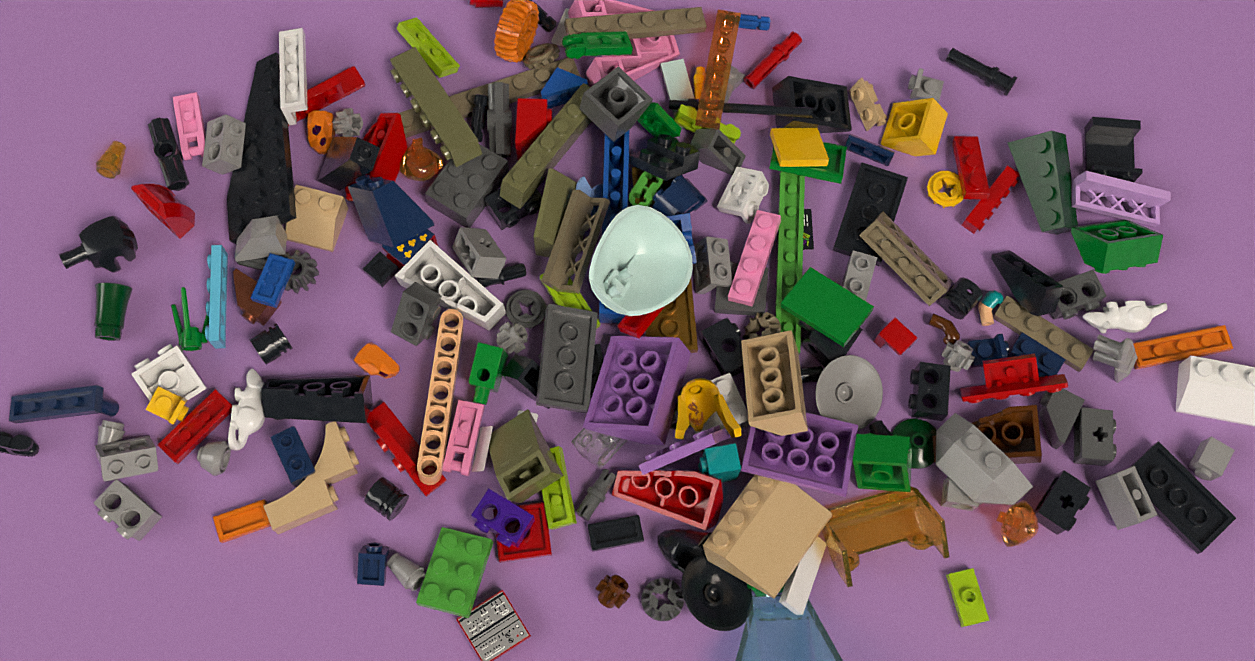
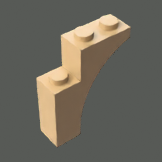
M337 422L326 424L324 446L319 460L314 467L316 472L308 476L287 495L264 505L271 528L278 535L338 509L335 501L339 500L338 494L334 486L329 487V485L357 474L358 471L355 465L359 464L354 449L349 451L346 442L350 441L345 426L340 428Z

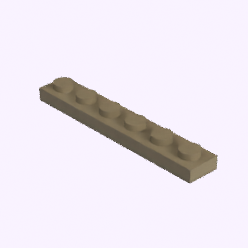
M702 7L565 19L564 22L566 35L587 32L626 31L629 39L705 32L707 28Z

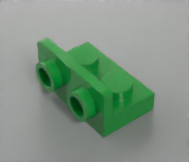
M652 102L637 120L654 138L660 134L680 137L682 128L658 103Z

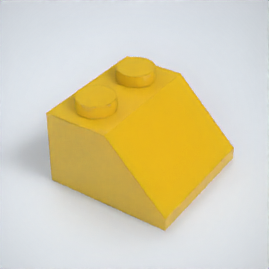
M934 98L893 103L880 144L915 157L935 155L948 113Z

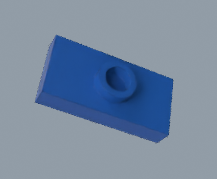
M270 253L252 293V301L277 308L295 266V261Z

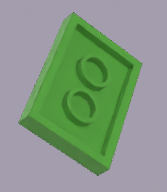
M442 527L416 601L417 605L469 618L494 543L493 540Z

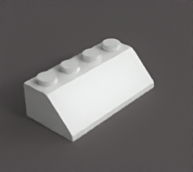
M1196 356L1188 357L1179 364L1176 412L1255 427V367Z

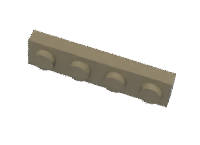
M1009 296L1004 298L993 315V319L1020 335L1023 332L1066 359L1064 363L1078 372L1083 369L1094 351L1091 347L1043 317L1030 314L1025 307Z

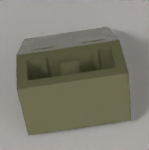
M529 409L492 432L489 451L496 477L508 500L522 503L563 477Z

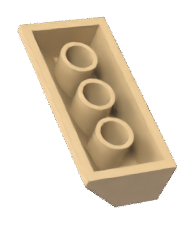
M792 330L742 340L749 425L781 436L808 431L799 353Z

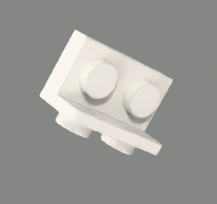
M736 167L717 205L719 211L741 216L746 224H751L757 210H759L763 197L766 196L769 189V183L763 172Z

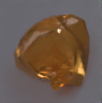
M422 137L413 139L412 144L406 149L401 159L400 173L413 181H426L442 169L444 160L436 152L423 147Z
M1026 500L1019 501L1015 505L1010 506L1006 513L1000 511L996 520L1002 523L1001 537L1007 547L1020 546L1035 537L1039 529L1035 512Z

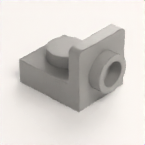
M919 68L916 76L911 75L908 89H911L909 99L934 98L939 103L944 81L922 76L924 69Z

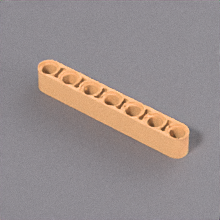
M448 309L442 313L438 329L417 463L419 479L427 485L436 484L441 479L464 331L463 316L455 309ZM450 321L458 323L455 327L446 326ZM447 344H451L455 347L451 351H445L442 349V347ZM442 368H448L451 370V372L448 375H441L438 373V371ZM438 392H445L446 394H448V396L442 400L436 399L434 397ZM435 416H441L444 418V421L440 424H433L431 419ZM430 441H438L440 446L437 449H429L427 444ZM426 466L437 468L436 472L432 475L422 472Z

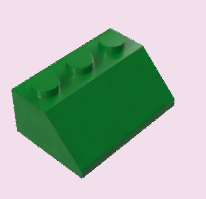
M1118 220L1072 227L1071 234L1084 264L1093 267L1094 271L1107 274L1112 270H1128L1129 267H1146L1147 264L1158 263L1163 234L1132 221Z

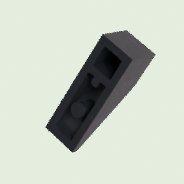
M1010 250L992 254V261L1020 305L1025 307L1030 314L1037 317L1055 312L1064 287L1063 285Z

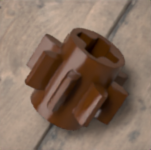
M606 575L595 588L600 592L598 594L599 602L607 608L616 606L619 609L631 595L627 592L629 587L627 581L619 575H613L612 577Z

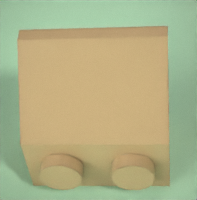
M296 185L294 194L297 218L286 223L287 241L333 252L349 209L344 197Z

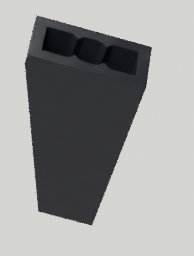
M333 137L317 181L338 191L355 182L358 177L364 176L373 170L380 148L358 137Z

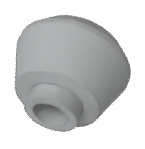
M226 441L209 442L205 447L202 446L200 448L197 460L203 469L213 476H218L224 473L228 466L231 449Z

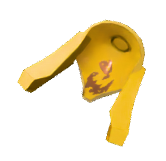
M703 378L688 381L683 387L681 395L677 397L678 421L675 439L684 440V434L689 425L695 431H701L704 424L716 411L731 438L741 436V427L733 417L718 387L712 381Z

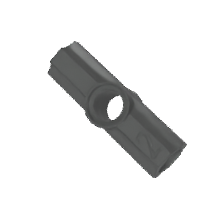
M494 82L488 84L489 110H487V131H489L490 151L502 158L511 156L510 131H512L511 109H509V84Z

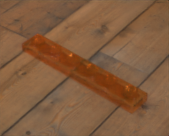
M719 9L717 11L695 126L720 129L741 13Z

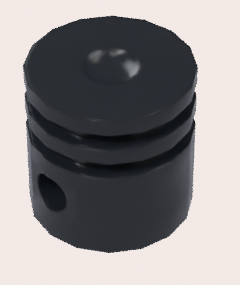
M962 277L941 298L940 304L948 314L961 320L981 300L983 293L974 282Z
M277 323L274 324V328L269 327L268 332L264 330L250 339L266 365L282 356V352L286 353V349H293Z
M381 477L370 488L364 502L391 521L404 508L409 495L401 489L399 490L397 486L385 477Z

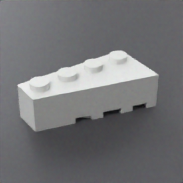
M431 240L395 275L399 284L405 288L417 282L442 295L439 303L440 306L446 309L458 310L463 318L488 331L506 314L502 302L471 277L469 273Z

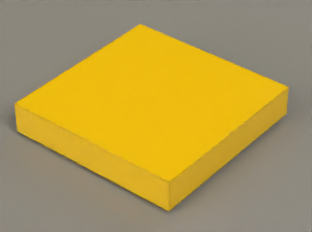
M771 128L770 137L780 167L828 165L829 158L818 128Z

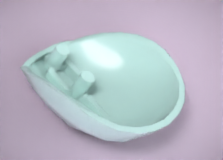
M635 205L627 207L615 216L601 236L589 269L591 288L601 303L616 313L627 316H640L651 313L675 300L685 290L692 276V254L682 232L664 214L648 206Z

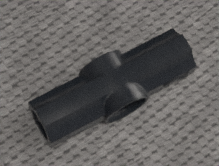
M160 117L153 119L148 124V128L154 144V153L159 160L167 188L176 191L186 189V186L190 183L170 120ZM172 152L171 155L165 157L167 153Z

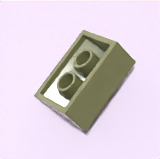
M551 168L548 170L533 236L535 254L549 258L572 191L576 190L577 182Z

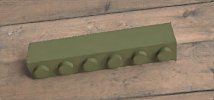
M416 47L390 59L393 67L390 73L394 81L401 83L400 88L405 98H411L409 101L415 113H421L419 117L426 129L431 128V137L436 145L439 143L442 145L440 149L447 161L451 159L455 167H458L480 156L482 151L477 137Z
M584 83L580 86L503 178L500 197L519 209L522 208L547 177L549 168L553 169L592 122L580 110L583 93L591 87Z

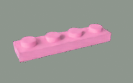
M757 210L728 294V301L753 307L781 222V215Z

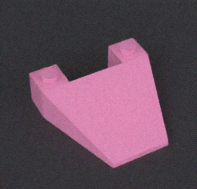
M574 0L568 15L569 18H581L654 10L617 0ZM674 35L630 39L633 47L632 54L595 57L586 71L589 86L592 87L618 66L635 81L660 67V63L669 62L677 58L680 52Z

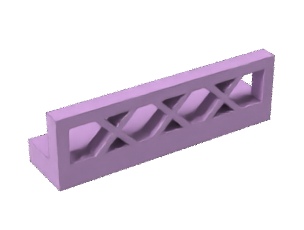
M1085 171L1072 179V207L1153 227L1160 225V206L1171 201L1170 191ZM1080 191L1087 194L1091 200L1089 203L1080 201ZM1101 196L1106 197L1112 206L1110 208L1103 205L1099 199ZM1122 201L1127 202L1133 211L1130 213L1126 212L1120 203ZM1143 206L1151 208V218L1147 217L1141 210Z

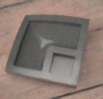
M730 261L733 282L739 263ZM765 268L753 307L728 301L731 286H717L715 313L756 316L757 312L765 313L768 268Z

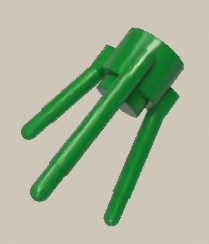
M182 287L183 329L176 305L172 304L171 306L178 333L179 346H181L183 351H198L202 349V344L207 343L205 327L209 325V317L206 314L202 333L199 332V328L190 327L186 288Z

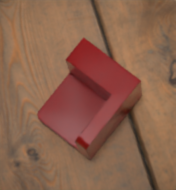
M894 318L877 335L874 343L880 348L887 344L898 355H902L914 344L918 337L897 318Z

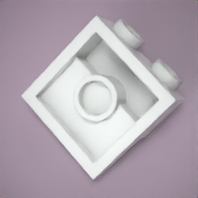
M171 344L167 345L157 352L159 354L158 358L151 362L148 358L134 366L137 371L132 373V376L149 401L158 386L187 400L207 389L179 345L174 348Z

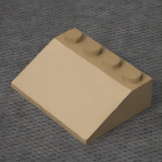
M754 475L703 544L704 552L709 562L774 599L832 517V513L795 484Z

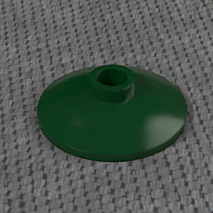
M916 418L902 421L895 427L892 434L910 437L912 450L911 468L923 469L934 463L932 437L936 436L937 430L929 422ZM914 438H920L922 445H916Z

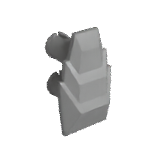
M1099 334L1098 340L1095 341L1093 350H1097L1094 353L1093 360L1115 367V382L1119 383L1130 374L1137 360L1133 341L1126 338L1124 341L1118 342Z

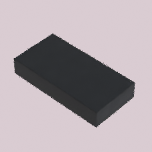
M639 515L587 525L592 552L644 542Z

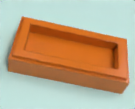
M263 499L214 516L213 519L219 541L224 543L270 527L271 525L264 509L267 501Z

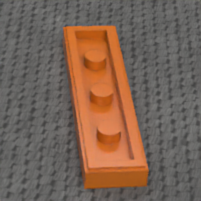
M1225 325L1133 343L1137 355L1134 367L1137 370L1182 361L1190 356L1201 357L1232 350L1233 345Z

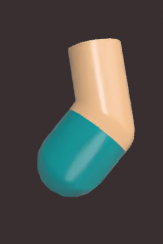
M995 290L989 291L979 302L978 309L982 326L994 324L992 309L1003 302V295Z

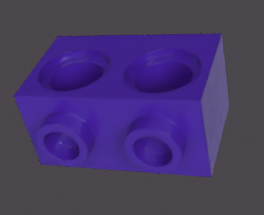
M489 488L471 514L476 528L486 534L489 530L498 535L496 540L509 548L511 545L519 547L535 521L533 515ZM495 508L498 510L497 516L493 519H486L483 517L485 510ZM516 521L520 524V529L516 533H508L506 531L508 523Z

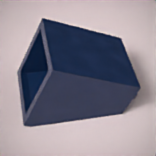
M364 175L358 177L355 180L356 183L348 186L368 240L371 242L395 247L434 226L433 220L393 180Z

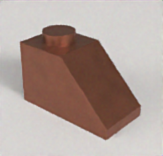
M236 268L233 271L237 305L243 312L241 316L251 324L258 322L264 326L282 302L280 300L277 308L252 301L251 296L257 281Z

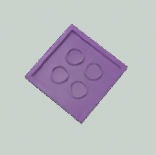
M720 425L712 427L645 456L646 462L640 464L639 468L642 475L726 440L731 436L726 428L721 430Z

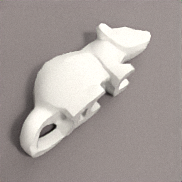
M1126 301V306L1118 307L1117 302L1106 303L1107 307H1103V313L1088 312L1083 315V319L1091 326L1099 329L1101 333H1106L1107 329H1120L1129 333H1136L1145 329L1152 318L1166 311L1168 306L1166 303L1146 306L1145 301Z
M250 369L247 373V386L245 390L242 391L240 388H235V399L239 403L238 405H232L228 433V445L234 451L242 449L247 442L248 436L259 430L265 421L261 391L264 383L261 376L254 369ZM236 430H238L239 434L238 440H236Z

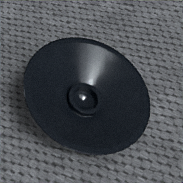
M700 555L689 562L682 575L681 588L684 601L692 615L703 625L718 631H731L742 626L750 616L753 605L752 590L748 589L747 583L709 562L706 555Z

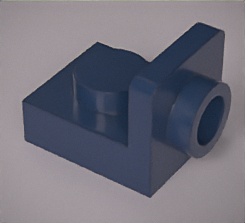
M997 334L991 339L974 340L967 343L973 349L971 355L975 357L971 368L983 367L982 361L1007 358L1009 355V345L1007 341H1004L1003 334Z
M372 542L361 548L358 553L357 584L385 585L389 547H384L381 543Z

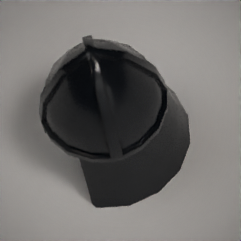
M683 528L665 530L657 536L658 548L671 566L683 573L690 561L700 555H705L703 544L712 532Z

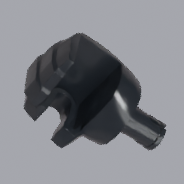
M109 216L90 224L79 234L82 242L80 243L81 246L59 254L66 269L88 260L92 262L95 268H104L112 273H116L121 270L116 257L123 256L127 261L131 262L136 258L138 245L135 235L129 226L120 218Z

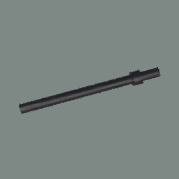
M688 98V101L669 100V109L677 110L683 104L691 106L697 111L809 118H813L814 112L813 108L702 102L699 99Z

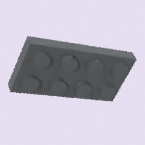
M553 304L546 306L536 399L537 406L581 413L588 412L598 312Z

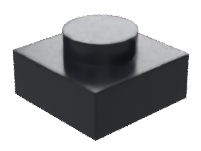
M379 251L363 268V271L379 286L383 287L399 271V268Z

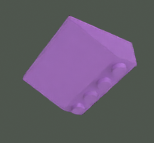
M611 336L583 427L587 430L640 444L665 445L677 404V397L679 396L691 352L680 338L640 337L638 339L633 336Z
M807 412L808 431L781 436L749 425L741 471L846 497L858 425Z

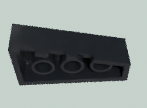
M370 375L266 379L261 388L265 418H273L275 420L297 419L366 423L373 405Z

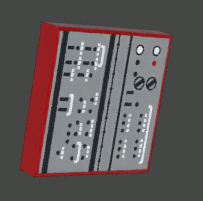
M503 590L473 608L469 618L459 617L456 619L481 661H495L531 637Z

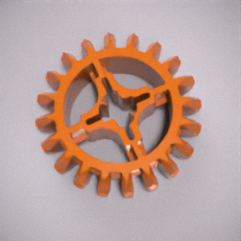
M510 0L506 7L503 8V13L499 16L500 20L495 32L494 49L497 56L508 62L517 63L523 60L530 50L532 43H534L533 40L536 36L539 21L537 4L530 0Z

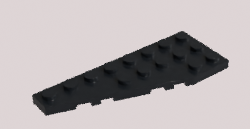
M278 53L269 55L256 63L244 118L246 127L241 168L233 171L227 195L229 241L236 244L238 237L252 219L277 216L281 224L297 218L288 122L280 108V62Z

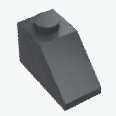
M718 128L697 129L690 145L695 146L700 151L699 161L730 175H733L736 167L742 166L746 157Z
M1063 388L1061 391L1054 393L1045 391L1039 401V404L1042 405L1039 416L1051 447L1054 449L1059 448L1065 443L1085 399Z

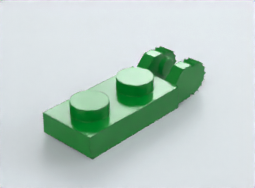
M626 31L569 34L564 36L562 44L566 48V56L569 59H579L584 55L632 54L633 49Z

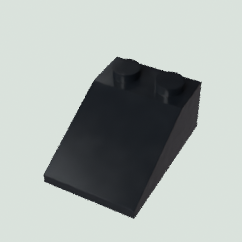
M787 76L772 87L774 106L808 107L814 109L813 118L775 116L776 128H818L819 133L850 132L852 130L847 86Z

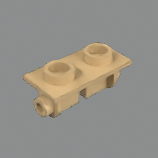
M860 78L849 90V93L866 131H869L875 124L877 126L886 124L885 119L887 116L884 114L880 104H874V102L878 101L873 85Z

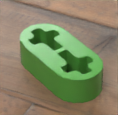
M644 171L629 194V206L642 205L650 207L654 201L652 199L653 196L662 188L663 179L656 177V182H653L648 188V179L656 176ZM642 193H645L644 202L636 204V198H640Z

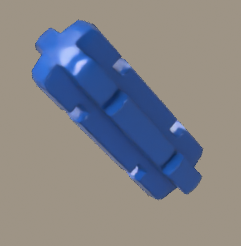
M726 13L724 23L726 27H734V25H738L737 28L756 29V27H759V30L766 31L770 28L771 20L768 16H761V18H758L757 15L747 14L735 16L736 13Z

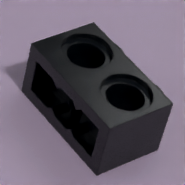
M501 188L484 198L487 210L501 230L517 225L520 219L526 215L537 213L540 210L542 195L537 189L521 209L500 197ZM503 207L510 208L506 213L499 211Z
M920 362L915 370H911L910 384L913 385V394H910L908 400V408L912 409L911 417L942 421L948 415L950 365ZM924 375L932 376L934 384L928 383L924 379ZM922 399L930 400L933 408L924 406Z

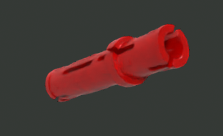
M792 31L780 44H776L773 47V51L744 77L746 85L755 89L782 61H786L790 57L789 54L802 43L800 35Z

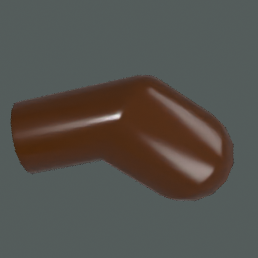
M933 313L928 324L944 332L943 342L946 345L948 342L954 345L957 340H960V333L954 323Z

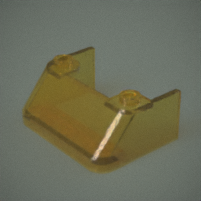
M911 487L910 492L886 491L827 509L832 513V517L822 529V533L833 566L847 587L853 586L851 571L859 566L860 554L906 541L909 546L917 550H925L930 546H935L944 559L950 557L945 520L915 487Z

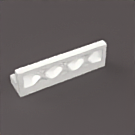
M303 28L279 32L280 108L289 126L297 124L296 112L308 110L306 43Z

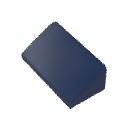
M853 134L849 135L845 144L848 151L885 166H889L895 153L893 150Z

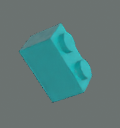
M736 443L706 448L702 457L699 458L698 471L719 478L722 483L737 480L741 471Z

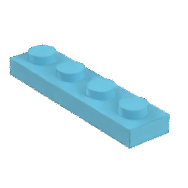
M211 245V254H208L207 257L208 267L211 269V277L207 278V290L210 293V301L206 303L209 325L205 327L206 340L215 349L226 348L228 253L222 245Z

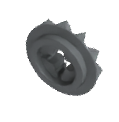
M521 290L513 294L507 302L506 314L511 324L516 322V324H521L524 328L532 329L534 326L541 324L545 317L546 304L537 292ZM520 304L525 307L532 305V316L527 313L520 315L522 313Z
M662 577L652 580L643 590L641 602L644 611L649 617L657 621H669L681 612L684 598L682 589L673 580ZM668 589L667 599L674 605L664 603L660 606L659 610L656 609L658 607V599L653 593L662 595Z

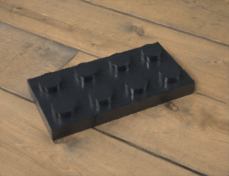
M862 162L832 251L851 256L853 251L877 257L875 265L880 266L882 258L859 235L881 212H884L893 222L895 221L908 177Z
M1159 441L1154 443L1130 466H1135L1156 513L1197 554L1202 553L1236 519Z

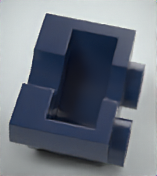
M680 175L672 181L668 189H661L653 196L652 199L655 203L652 208L665 216H673L696 211L708 201L688 178Z

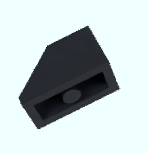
M515 354L501 375L517 390L536 401L540 366L533 359Z

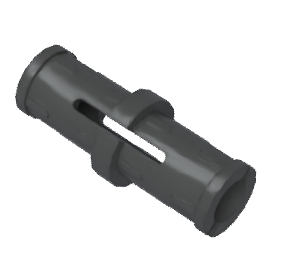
M605 468L594 485L587 489L588 494L578 509L575 510V513L580 517L583 516V519L586 521L590 520L600 502L603 503L605 501V495L616 479V475L612 472L609 474V470Z

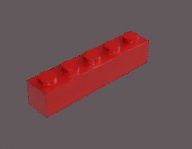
M1007 165L989 188L990 195L988 199L978 202L964 220L962 226L973 234L977 230L980 231L985 225L983 223L984 220H989L994 214L992 210L994 208L998 209L1002 201L1000 200L1002 197L1006 198L1011 192L1008 189L1011 186L1014 188L1019 180L1017 178L1020 174Z

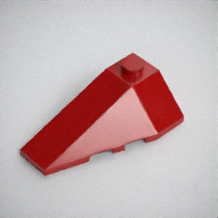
M618 470L612 491V496L705 531L717 525L723 504L721 479L699 471L654 470L642 475L641 470Z

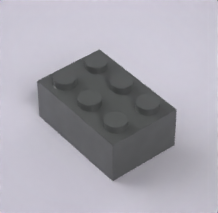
M480 145L482 151L480 156L458 167H455L450 159L425 193L428 206L465 228H470L486 207L484 198L498 190L503 178L509 172L508 161Z

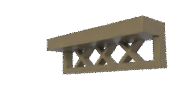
M581 190L572 191L541 282L557 292L579 294L610 203L608 199L591 198ZM594 205L599 206L597 213L591 217ZM591 228L590 235L583 239L585 231ZM583 250L582 258L576 262L577 254ZM575 273L573 285H567L569 278Z
M881 212L859 235L929 306L948 291L952 280L884 212Z

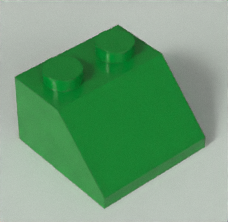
M873 433L857 434L853 465L858 489L910 492L912 462L910 437L876 435Z

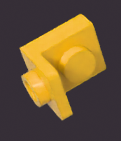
M158 386L145 410L168 420L169 423L174 425L177 420L182 422L187 414L189 407L185 405L188 400Z

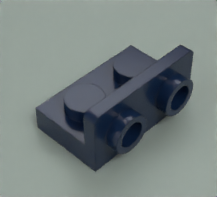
M1023 332L1018 336L1008 357L1035 354L1039 377L1057 375L1066 360Z
M291 426L270 437L293 486L298 487L305 480L304 478L316 472L295 426Z

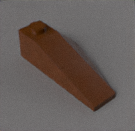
M1037 405L1008 407L1001 412L972 422L1014 464L1041 463L1042 451ZM933 436L934 463H936V436Z

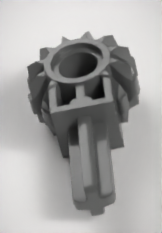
M296 250L293 256L287 252L286 254L278 255L295 261V266L285 287L286 291L293 289L298 294L300 288L303 287L305 291H308L309 287L307 285L309 283L316 284L314 277L319 275V271L316 268L317 262L315 259H311L309 253L301 254L300 251ZM268 257L238 261L237 264L262 271ZM296 269H302L299 274L292 275Z

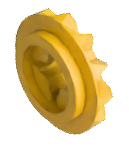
M940 171L931 176L926 188L928 190V197H931L934 204L942 205L945 208L955 207L962 202L963 195L959 175L951 171ZM943 185L945 188H953L949 195L946 192H939Z

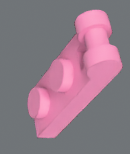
M195 92L173 97L182 156L185 161L193 159V156L201 155L203 157L206 134L199 95ZM190 142H198V146L190 147Z
M458 400L443 463V471L451 473L453 470L461 472V475H470L485 408L483 404ZM455 453L464 455L463 462L454 460Z

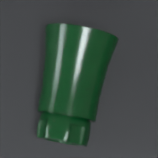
M116 283L95 284L96 314L94 326H96V339L120 341L122 329H124L128 302L133 290L131 287Z

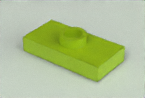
M974 568L947 574V581L961 627L990 621Z

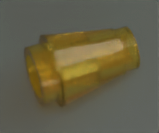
M113 141L96 162V171L109 179H114L116 175H119L126 146L121 142Z

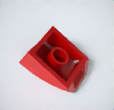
M139 184L131 187V190L146 209L179 239L195 226V212L181 203L170 189L158 184Z

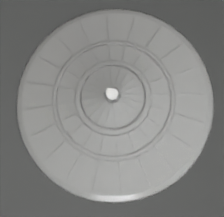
M854 355L841 356L831 361L820 374L816 386V404L821 416L858 425V430L873 421L881 407L883 398L882 382L874 366L867 360Z

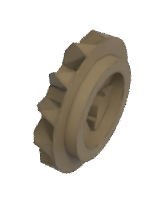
M550 43L537 45L527 52L523 62L529 69L546 67L547 64L553 63L559 57V47L556 44Z
M757 312L754 318H749L750 322L748 325L744 326L745 335L742 337L745 340L761 337L756 334V332L760 331V326L765 328L762 331V336L780 333V322L774 315L768 312L763 314Z

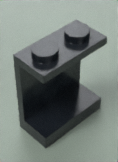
M1092 117L1084 127L1086 171L1135 182L1143 173L1142 169L1135 168L1134 137L1141 130V121Z

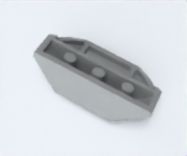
M954 413L936 431V466L974 503L1015 505L1033 487L1012 460L977 427L958 414Z

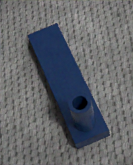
M98 385L17 395L11 398L9 422L17 424L98 413L113 417L119 411V404L104 398V388Z

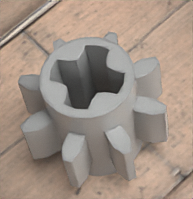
M353 108L336 112V117L332 122L335 133L343 134L342 137L359 136V131L363 127L360 113L353 114Z
M506 322L499 327L500 332L496 334V341L500 348H503L509 354L513 351L517 354L526 348L524 343L528 341V334L521 324L514 322L510 325L509 322Z
M959 340L954 345L948 342L941 354L945 357L943 363L950 365L951 370L960 372L962 367L968 370L975 358L971 355L973 349L968 344Z

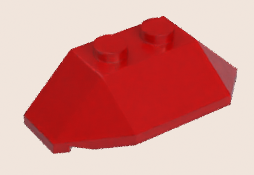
M380 113L377 122L370 127L362 140L380 148L373 170L366 175L382 177L383 179L395 182L408 150L402 118L399 113ZM347 186L345 187L346 199L353 201Z

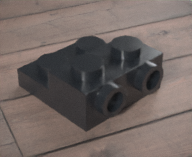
M660 134L658 137L647 140L646 149H641V151L631 154L629 164L667 181L698 169L700 151L689 143L679 142L675 137Z

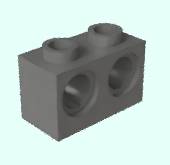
M1094 269L1058 282L1064 286L1060 297L1064 298L1068 305L1063 304L1059 299L1057 308L1051 315L1053 320L1061 317L1067 320L1078 314L1077 311L1085 309L1086 312H1089L1101 306L1100 302L1107 295ZM1082 289L1086 290L1090 297L1084 295Z
M414 282L403 291L391 333L415 346H418L424 339L428 340L434 331L433 321L441 310L439 303L442 295Z

